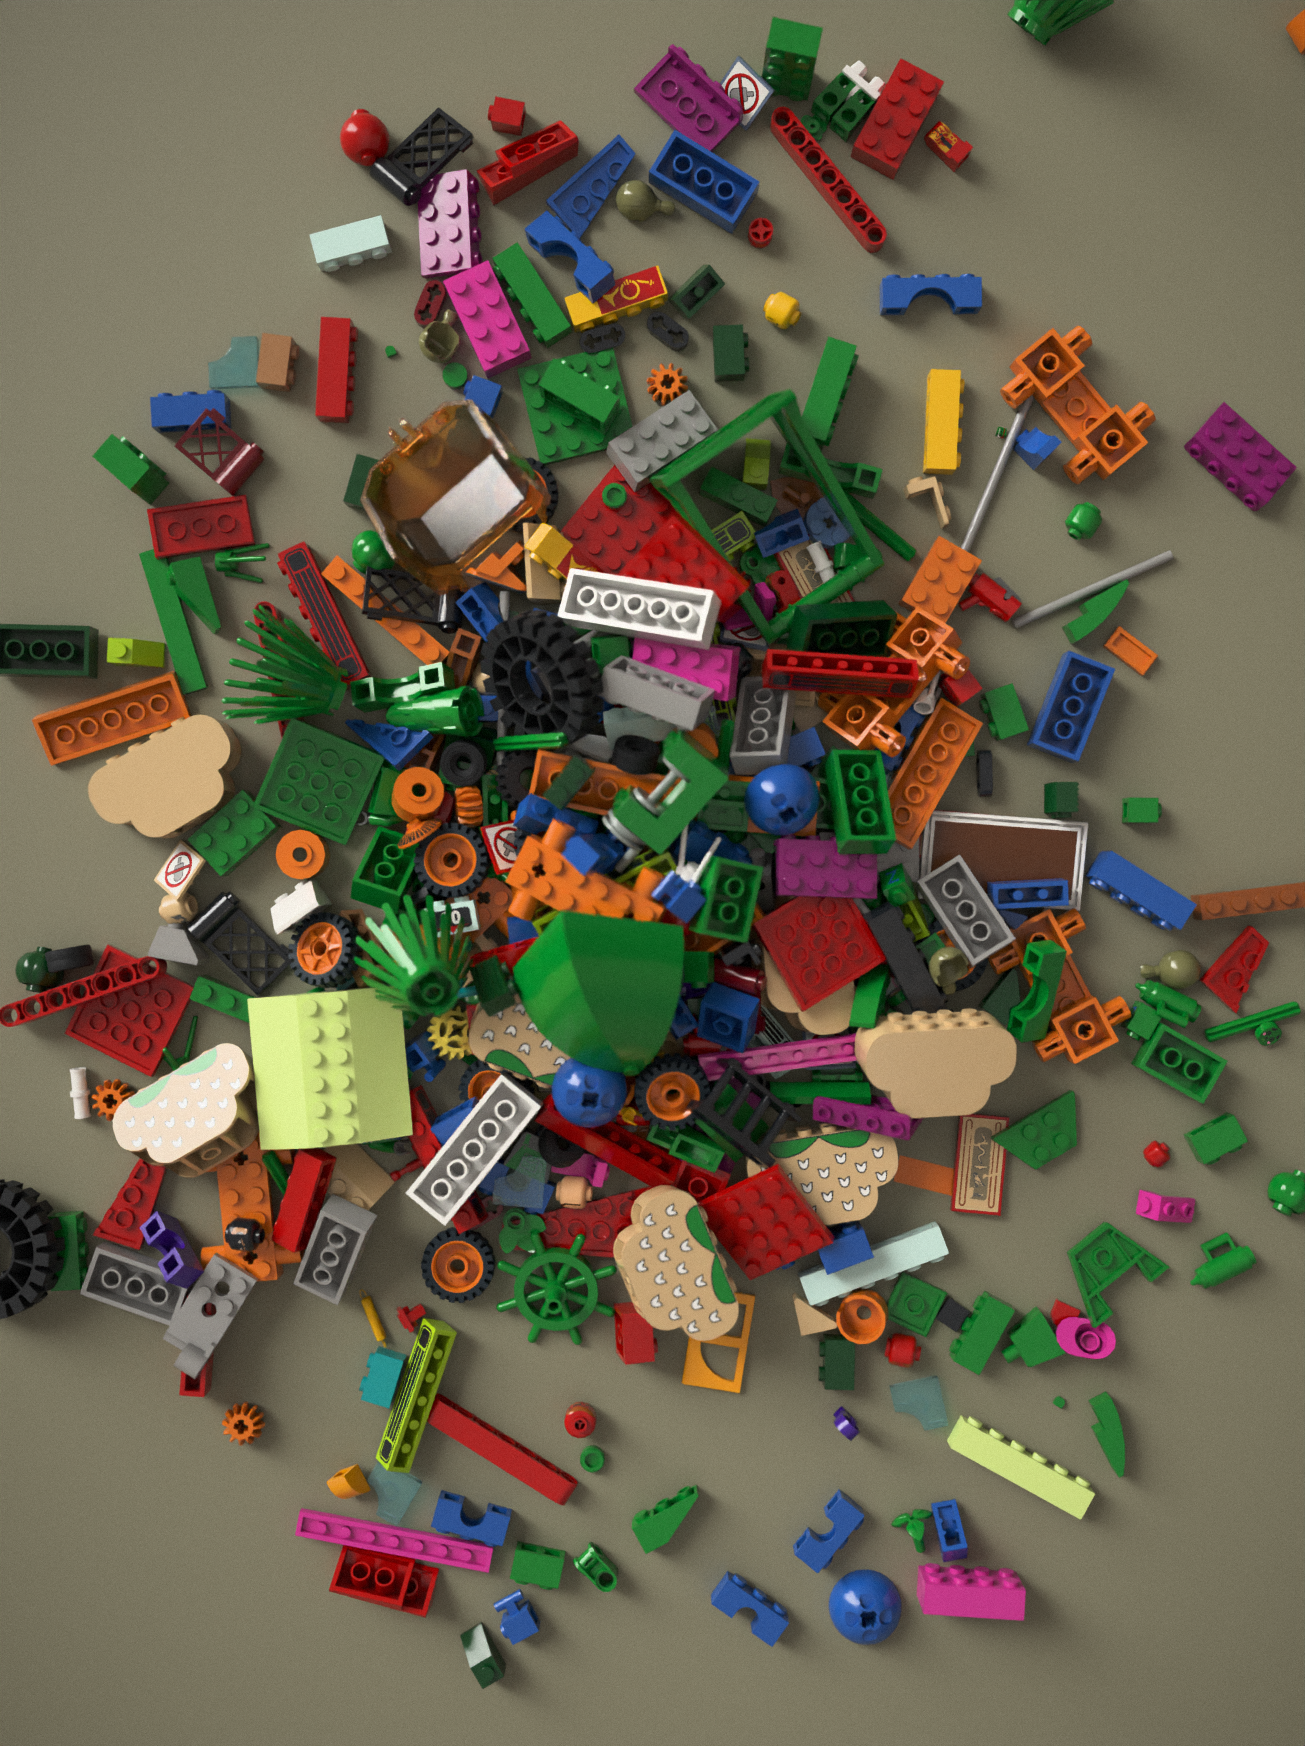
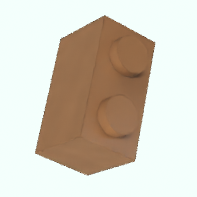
M262 333L256 383L260 388L290 392L291 385L295 384L296 371L293 370L294 360L297 361L299 357V346L296 345L291 336Z

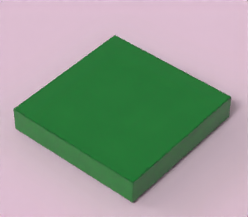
M902 1271L886 1303L888 1307V1320L927 1338L947 1292Z

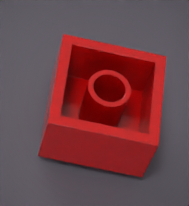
M632 1302L613 1303L615 1309L616 1353L625 1365L655 1362L654 1353H658L657 1339L653 1338V1328L655 1327L638 1314Z

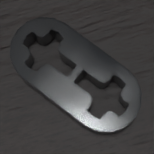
M654 312L648 317L647 329L652 336L673 351H682L687 347L689 335L685 328L662 312ZM660 319L663 320L662 326L667 330L665 331L661 327L654 329L653 320L656 322ZM671 332L675 336L682 334L683 343L678 341L674 344L673 336L669 333Z
M609 324L587 330L580 336L579 345L584 352L588 353L616 347L625 340V330L619 324ZM611 328L621 333V336L617 337V342L615 343L613 339L604 340L603 335L611 333ZM588 334L592 338L600 337L601 339L600 342L594 343L593 349H590L588 345H584Z
M978 750L976 754L978 797H991L993 793L991 750Z

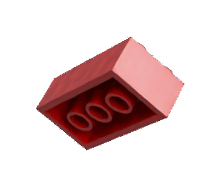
M900 58L854 143L850 157L894 180L940 95L944 81Z

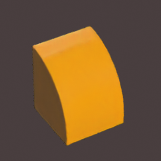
M358 1464L339 1470L326 1482L332 1493L341 1499H350L371 1490Z

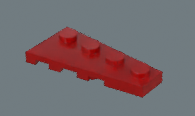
M139 1158L129 1178L120 1189L115 1201L107 1210L93 1236L140 1250L145 1240L140 1227L153 1215L167 1168L165 1166L150 1165Z

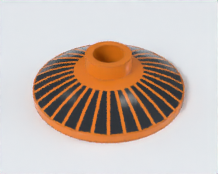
M419 818L412 820L406 825L408 831L402 836L397 846L399 849H404L423 840L442 824L441 819H429L422 822Z

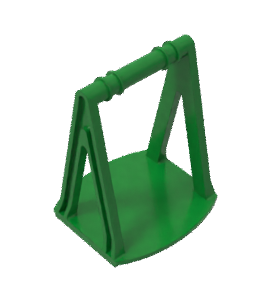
M791 389L771 393L648 478L652 486L670 501L676 512L733 567L680 479L732 445L768 418L772 420L864 556L855 562H849L850 565L844 570H838L835 576L793 605H787L788 608L780 614L778 612L775 613V617L768 622L749 591H744L737 600L768 645L784 634H790L796 605L831 603L849 590L851 592L853 590L852 587L858 583H864L865 578L885 565L805 425L800 413L797 397Z

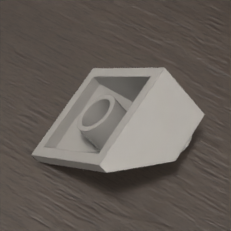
M177 923L159 926L148 951L149 957L193 965L206 964L210 960V957L196 937L188 929H184L183 924Z

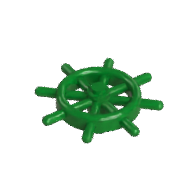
M533 1232L530 1235V1239L536 1252L529 1256L521 1267L504 1260L499 1261L497 1264L499 1270L515 1276L516 1280L514 1284L515 1298L498 1303L496 1308L499 1312H504L518 1307L522 1315L534 1324L528 1335L530 1343L537 1341L542 1329L552 1331L568 1329L573 1343L580 1345L582 1337L577 1326L584 1322L593 1310L608 1317L615 1315L614 1308L597 1301L598 1280L616 1274L617 1268L614 1265L594 1270L589 1261L579 1254L586 1240L583 1234L576 1236L571 1249L560 1247L545 1249L540 1234ZM551 1262L563 1263L558 1274L555 1273ZM542 1265L547 1279L532 1273V1271ZM572 1267L582 1274L567 1280ZM527 1281L541 1287V1289L526 1294L525 1282ZM587 1284L588 1295H582L571 1289ZM545 1298L541 1310H538L531 1304V1302ZM566 1299L581 1306L574 1312H571ZM559 1312H561V1314H562V1315H559V1316L549 1315L550 1313H551V1314H557V1313H559Z

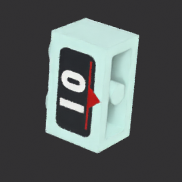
M469 896L454 898L455 903L450 904L452 906L451 935L456 934L461 917L465 921L463 932L481 929L476 900H470ZM444 900L433 902L438 937H440L441 914L445 913Z

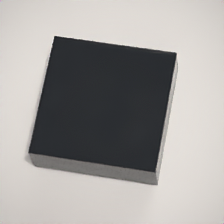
M948 1296L941 1306L936 1319L957 1332L970 1311Z

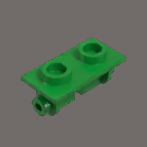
M856 1063V1068L812 1070V1082H861L863 1080L861 1067L858 1063Z

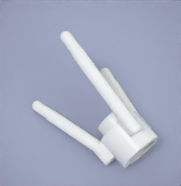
M941 670L932 679L930 688H925L912 703L916 712L920 714L933 713L935 704L942 691L939 687L934 694Z
M687 825L682 830L679 862L675 872L687 882L692 879L699 884L701 875L711 856L716 851L721 838H716L700 865L694 862H688L687 865H684Z

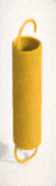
M362 1290L366 1297L362 1298L360 1302L367 1315L377 1341H382L383 1346L386 1348L387 1346L385 1341L383 1343V1339L387 1336L375 1306L372 1303L371 1297L367 1296L366 1292Z

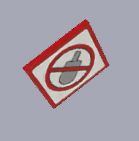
M514 820L480 828L496 875L510 872L518 857L515 853L517 847H514V840L516 839L514 834L517 830V827L513 826Z

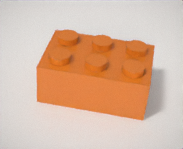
M938 536L898 605L910 612H913L918 606L946 624L982 560L943 537Z

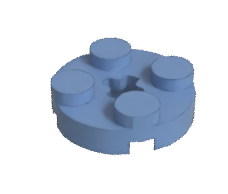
M820 498L807 510L804 516V525L813 543L821 541L823 548L830 549L834 548L836 544L844 543L850 537L825 498ZM823 519H831L834 526L828 529Z

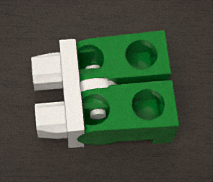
M857 61L851 67L846 65L842 72L815 98L811 108V112L819 117L827 126L830 124V129L845 142L849 140L855 129L873 110L885 87V82L879 77L875 76L870 83L863 79L868 69L861 61Z

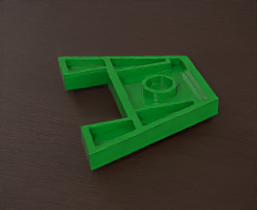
M1103 1222L1067 1251L1093 1328L1098 1327L1114 1313L1100 1295V1292L1134 1264L1149 1282L1154 1281L1169 1268L1164 1262L1107 1222Z

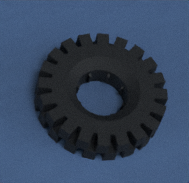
M537 609L533 612L528 610L497 624L494 629L489 631L486 636L488 642L483 644L481 654L486 657V659L480 661L481 673L491 676L483 680L486 693H496L497 697L490 700V703L495 712L502 708L504 709L505 713L500 720L508 729L516 725L514 736L561 732L566 734L567 745H564L562 748L544 749L555 751L557 749L561 750L582 739L593 731L592 728L597 726L601 718L597 713L603 711L604 699L597 695L604 692L602 679L591 677V675L600 670L596 659L585 660L584 656L591 651L585 640L574 643L578 632L570 624L562 627V618L555 614L547 616V611ZM527 661L538 666L546 676L551 689L550 704L539 699L531 689L526 676Z
M0 1179V1230L7 1236L11 1244L12 1260L9 1268L2 1271L0 1275V1319L8 1318L41 1302L48 1295L46 1291L55 1287L59 1277L54 1273L63 1269L65 1258L57 1256L58 1252L65 1250L64 1237H55L54 1234L55 1231L62 1229L59 1218L56 1217L49 1220L47 1216L54 1210L47 1200L37 1202L40 1193L29 1187L22 1190L23 1183L14 1180L5 1182V1179Z

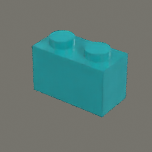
M380 1346L375 1353L371 1352L366 1367L370 1368L368 1377L363 1376L359 1391L363 1392L361 1400L390 1408L407 1355Z

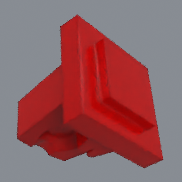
M418 1304L410 1310L407 1305L396 1309L398 1312L397 1317L403 1328L407 1329L410 1333L418 1325L416 1320L426 1314L422 1304Z

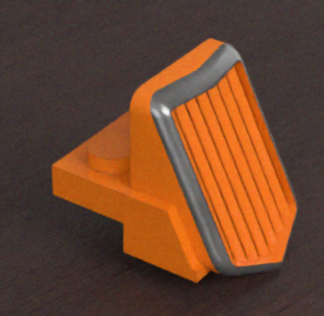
M521 540L516 542L503 557L497 551L492 552L478 568L470 567L465 572V575L517 592L518 594L526 592V580L511 566L512 564L515 567L525 557L524 543Z

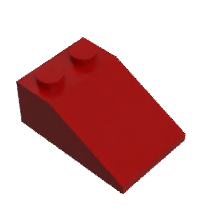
M682 1160L676 1180L671 1186L688 1193L696 1202H699L724 1190L731 1174L719 1168L713 1173Z

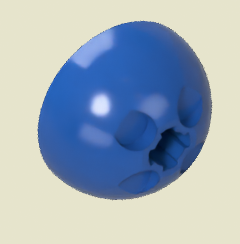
M789 764L772 766L760 772L750 782L744 796V806L750 820L764 832L773 835H790L802 830L812 821L819 805V789L814 777L805 769Z
M570 1058L560 1066L553 1078L552 1097L558 1112L570 1123L586 1128L598 1127L610 1122L620 1113L627 1097V1082L624 1073L597 1069Z
M862 1569L848 1573L836 1583L830 1594L829 1614L835 1628L843 1637L856 1644L874 1645L884 1641L895 1631L900 1621L902 1604L898 1589L888 1577L880 1572Z

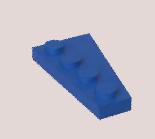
M620 134L617 135L546 200V204L563 221L570 232L574 231L581 238L636 153Z

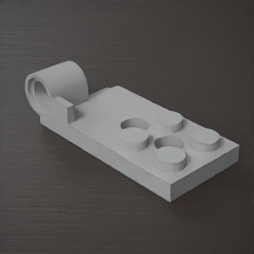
M217 1252L213 1255L204 1273L198 1279L163 1337L164 1340L182 1350L173 1365L174 1367L194 1379L197 1378L259 1278ZM218 1282H226L230 1287L229 1293L221 1294L217 1289ZM206 1303H212L216 1306L215 1315L205 1313L204 1305Z

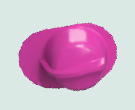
M1068 1317L1057 1326V1342L1070 1355L1087 1359H1103L1109 1356L1115 1348V1334L1104 1322L1098 1327L1093 1328L1089 1319Z

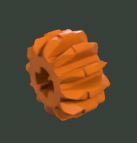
M661 363L659 365L660 372L652 369L651 374L653 377L647 378V384L651 385L647 388L648 394H654L652 397L654 402L661 398V406L666 405V400L671 402L681 396V392L688 391V386L685 385L688 381L687 376H681L683 371L681 367L673 371V363L669 364V369H665V366ZM664 381H669V384H671L670 389H666V385L663 387Z
M470 785L456 788L454 803L457 823L470 828L480 826L483 820L481 791L477 786Z
M108 1079L104 1081V1086L98 1085L96 1087L99 1094H93L91 1098L98 1101V1103L92 1105V1108H100L98 1112L99 1117L106 1114L107 1121L113 1120L118 1107L135 1094L134 1091H126L129 1087L128 1083L121 1086L120 1079H115L113 1083ZM111 1096H113L114 1100H117L116 1104H114L113 1100H110Z
M248 1401L244 1402L242 1407L236 1403L233 1405V1410L228 1409L225 1415L227 1418L222 1421V1425L227 1428L223 1431V1435H232L229 1440L230 1443L238 1439L239 1446H242L245 1440L252 1444L255 1438H259L262 1435L260 1429L265 1427V1422L260 1419L264 1414L263 1412H255L258 1408L257 1405L249 1408ZM244 1420V1425H247V1427H243V1422L240 1421Z

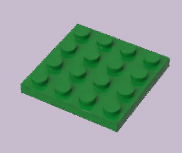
M613 347L595 353L583 352L556 359L559 362L561 360L569 362L574 366L573 370L581 375L583 372L591 375L596 379L595 383L602 387L607 385L617 391V396H619L620 411L606 434L599 432L541 398L538 384L552 360L517 369L539 460L544 466L606 451L608 442L633 427Z
M290 719L255 799L253 808L346 846L384 758L376 751L301 719Z

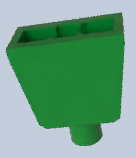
M1037 1307L1033 1308L1007 1331V1335L1013 1344L1001 1350L1008 1364L1021 1357L1027 1367L1035 1366L1065 1354V1351L1057 1342V1337Z

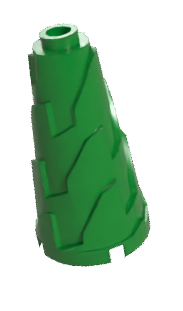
M461 686L458 689L418 697L416 700L396 702L387 710L386 720L390 725L406 727L411 731L422 732L427 730L433 734L468 737L475 736L480 732L483 722H478V716H484V708L481 696L476 688Z

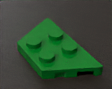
M1067 1091L991 1136L992 1141L1035 1170L1077 1145L1074 1091Z

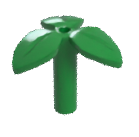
M915 1509L912 1516L908 1513L897 1516L892 1521V1527H901L907 1524L906 1529L913 1538L916 1551L922 1553L926 1550L923 1540L924 1523L920 1520L930 1518L932 1512L925 1509Z

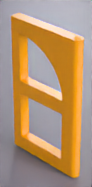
M734 1292L737 1302L746 1305L741 1337L723 1334L712 1340L699 1341L689 1336L682 1384L740 1393L755 1294ZM701 1342L739 1348L734 1380L724 1378L708 1367L701 1354Z

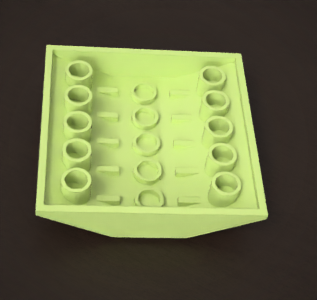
M373 987L248 999L261 1150L317 1148L413 1135L402 1010L391 1008V1006L397 1004L380 1001L375 998V995L380 994L376 993L375 990L378 989Z

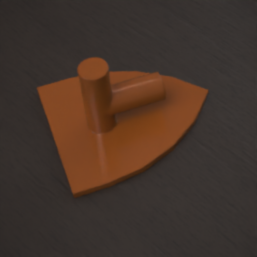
M783 477L770 481L772 497L778 500L776 507L781 515L798 508L803 522L807 510L820 498H824L815 483L794 477Z

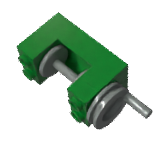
M678 729L675 732L672 730L664 739L663 761L671 771L655 790L649 794L641 788H634L631 784L626 790L621 788L613 798L615 802L612 806L614 808L608 811L609 815L606 814L602 818L607 828L620 841L630 847L614 866L619 873H622L642 851L643 845L650 846L661 855L729 779L727 766L686 731ZM680 777L682 780L675 786V788L668 794V796L660 804L658 802L659 799Z

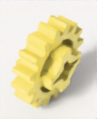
M457 1006L453 1011L451 1008L446 1013L430 1019V1023L434 1026L427 1028V1031L432 1033L428 1041H434L435 1043L432 1050L438 1048L441 1050L439 1053L440 1057L448 1054V1060H452L456 1055L458 1060L464 1058V1054L467 1056L472 1054L467 1036V1030L469 1033L467 1010L462 1013L460 1006ZM460 1028L455 1036L448 1038L453 1030Z

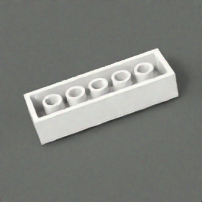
M570 568L558 616L563 619L565 624H570L572 627L709 650L721 600L710 590Z
M506 1072L502 1073L406 1194L443 1225H446L544 1103Z

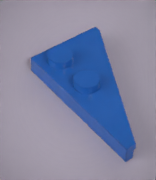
M347 719L344 722L398 771L433 738L427 730L416 732L406 727H395L394 725L377 722L376 725H371L357 719Z

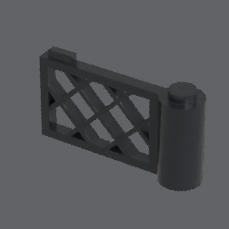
M438 107L387 158L380 157L372 164L370 176L404 205L416 204L421 198L422 188L460 151L464 153L473 144V134ZM439 118L445 121V128L433 129V124ZM460 133L463 135L459 141L450 142V134ZM445 135V143L433 144V136ZM420 137H428V144L416 146V141ZM445 150V154L441 158L432 159V151ZM418 152H428V159L415 161V155ZM411 153V161L400 162L397 160L402 154ZM428 167V171L421 178L415 174V168Z
M367 566L362 614H366L367 619L382 621V617L435 625L443 633L454 634L462 627L463 612L455 602L464 595L465 581L456 576L438 578L384 568L377 570ZM371 575L382 576L387 583L377 588L371 581ZM399 579L406 580L411 587L402 592L395 582ZM424 583L435 585L434 592L429 596H426L419 588ZM389 586L398 595L391 601H388L381 593ZM414 590L423 599L416 605H413L406 597V595ZM376 595L384 603L379 609L368 607L369 600ZM402 600L409 609L404 613L398 612L392 605ZM426 603L432 610V617L422 616L417 609Z
M222 891L187 928L193 936L204 943L258 996L292 962L288 957V954L292 952L283 943L278 946L239 907L238 903L240 900L232 892L225 893ZM239 916L247 923V933H233V922ZM229 927V933H223ZM219 936H229L230 950H219L213 942ZM233 936H247V950H233ZM251 936H260L265 941V950H251ZM268 944H269L274 950H268ZM233 954H247V968H238L233 963ZM251 954H265V968H251ZM268 954H279L285 962L279 968H269ZM251 971H265V982L259 988L251 981ZM269 971H275V972L269 977Z

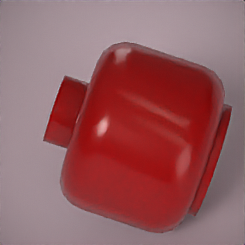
M1152 1141L1143 1151L1144 1158L1153 1167H1162L1171 1158L1168 1152L1170 1148L1164 1142L1160 1144L1158 1141Z

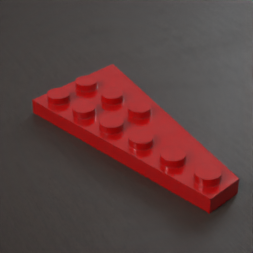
M647 1186L587 1201L583 1209L562 1207L546 1211L543 1215L538 1213L537 1216L542 1218L546 1225V1230L539 1233L545 1249L552 1247L571 1249L576 1236L583 1234L586 1240L579 1253L580 1255L614 1258L613 1246L617 1236L622 1230L633 1225L631 1210L635 1200L643 1192L653 1187ZM520 1218L511 1221L514 1224H518L520 1222ZM516 1245V1247H515L513 1250H523V1249L520 1248L518 1245Z

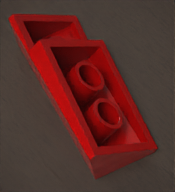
M560 120L496 150L495 153L498 161L476 170L493 206L578 156L579 140L577 135Z
M343 1545L329 1592L426 1618L433 1604L439 1568L417 1564L414 1558Z

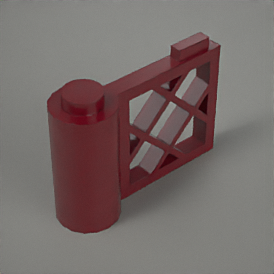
M206 408L174 447L229 494L234 496L265 460L261 456L264 451L254 442L250 445L247 444L223 423L225 417L213 408L209 411ZM206 416L215 422L216 433H201V422ZM219 426L227 433H219ZM198 427V434L191 435ZM216 436L218 451L203 452L202 437ZM220 436H231L238 443L231 451H221ZM199 437L200 452L189 453L182 447L188 438ZM218 454L219 466L214 472H211L205 466L204 455ZM222 454H228L222 461ZM201 455V462L197 460L194 456Z
M715 958V983L760 999L755 1034L758 1035L761 1031L765 1030V1017L761 1016V991H764L767 985L765 972L742 964L737 966L730 964L727 966L723 959Z

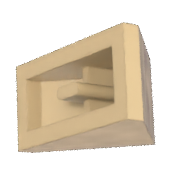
M794 1292L792 1297L801 1336L836 1329L837 1320L835 1317L815 1305L810 1306L807 1299Z

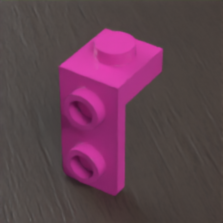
M765 582L755 584L753 599L766 621H770L772 619L773 607L776 604L775 594L773 591H770ZM743 608L725 623H722L726 630L753 625Z
M584 1153L579 1160L569 1167L556 1168L551 1166V1172L585 1177L592 1186L602 1188L603 1181L608 1179L610 1167L600 1157Z
M1139 1190L1136 1214L1156 1221L1191 1223L1195 1199L1190 1197L1164 1196L1148 1190Z

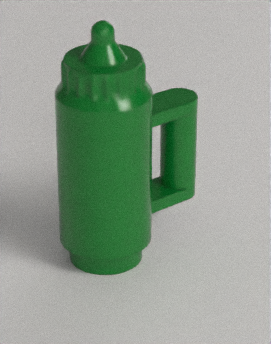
M1147 980L1144 984H1135V988L1140 991V999L1156 1008V1015L1182 1028L1187 1026L1188 1021L1191 1023L1195 1022L1201 1012V1005L1197 1004L1196 1000L1159 982Z
M1226 1232L1200 1245L1207 1262L1195 1269V1278L1190 1281V1284L1192 1286L1201 1285L1204 1289L1215 1287L1252 1269V1265L1256 1264L1257 1261L1247 1245L1235 1247L1229 1234ZM1224 1244L1229 1245L1230 1251L1212 1259L1210 1251Z

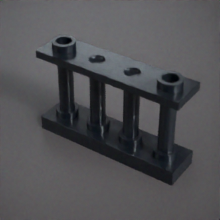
M731 1057L729 1059L719 1058L716 1063L723 1067L725 1071L706 1100H691L686 1109L757 1166L770 1168L776 1160L768 1155L770 1153L768 1149L786 1121L800 1123L802 1118L795 1113V1107L779 1100L742 1069L743 1065L739 1061ZM734 1076L743 1086L724 1115H719L714 1111V1105ZM752 1091L761 1101L744 1127L738 1130L733 1126L734 1122L732 1120ZM770 1106L779 1115L761 1143L756 1145L751 1141V1133Z

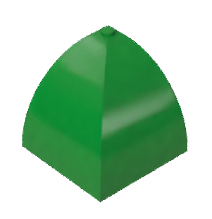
M561 910L513 967L514 982L527 1015L550 1043L576 1061L597 1069L624 1073L627 1076L639 1074L660 1050L674 1018L683 973V926Z

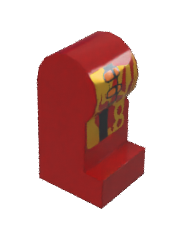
M938 121L924 136L926 145L953 172L965 162L973 149L971 144L967 141L963 142L941 121Z
M779 570L770 573L766 577L765 584L770 591L774 592L778 609L773 610L774 617L775 613L778 612L780 614L788 608L787 605H793L800 600L794 582L788 572Z

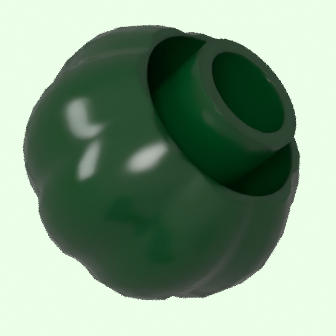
M37 947L36 951L25 953L17 961L15 968L16 977L20 983L26 985L27 991L42 993L47 991V988H56L63 980L64 971L53 973L48 971L45 953L52 951V949Z

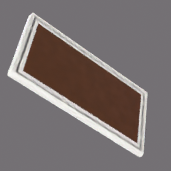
M934 810L923 829L919 880L958 855H961L987 896V882L1062 878L1068 880L1069 905L1039 908L1065 910L1075 908L1080 911L1087 832L1089 828L1088 822ZM918 891L917 898L924 899Z

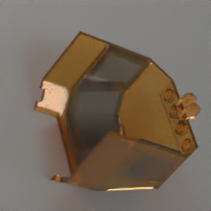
M472 399L443 402L415 428L402 417L399 420V424L409 434L402 438L392 428L387 431V434L397 445L370 468L360 499L391 558L438 595L448 594L449 590L460 589L461 592L470 590L461 571L531 509H534L540 520L546 524L547 505H550L551 495L536 472L502 430L501 426Z

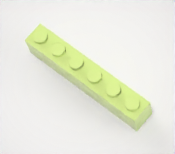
M960 1416L947 1439L951 1449L1078 1519H1082L1095 1495L1088 1480L1079 1475L1076 1478L1069 1475V1471L1057 1463L1055 1466L1047 1463V1458L1038 1452L1033 1454L1025 1450L1026 1447L1016 1440H1012V1442L1007 1441L998 1430L991 1428L989 1431L982 1427L983 1423L972 1416H969V1418Z

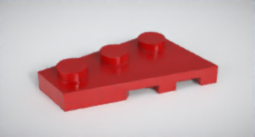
M1248 925L1199 981L1232 1012L1237 1014L1240 1007L1238 1005L1243 993L1247 992L1249 988L1248 982L1253 971L1257 970L1269 942L1254 927Z

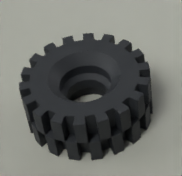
M538 749L513 751L501 760L502 764L497 767L496 771L499 772L495 776V781H498L496 789L497 792H501V799L507 801V805L518 809L519 803L529 795L530 789H526L521 785L520 775L526 769L534 771Z

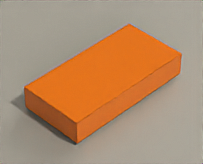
M1120 626L1116 628L1103 645L1105 649L1140 676L1147 672L1158 657L1156 653Z

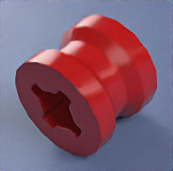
M756 218L749 226V243L759 249L767 247L772 240L773 225L766 218Z

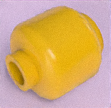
M784 292L771 294L763 308L766 320L780 329H787L791 325L795 326L801 317L799 301Z

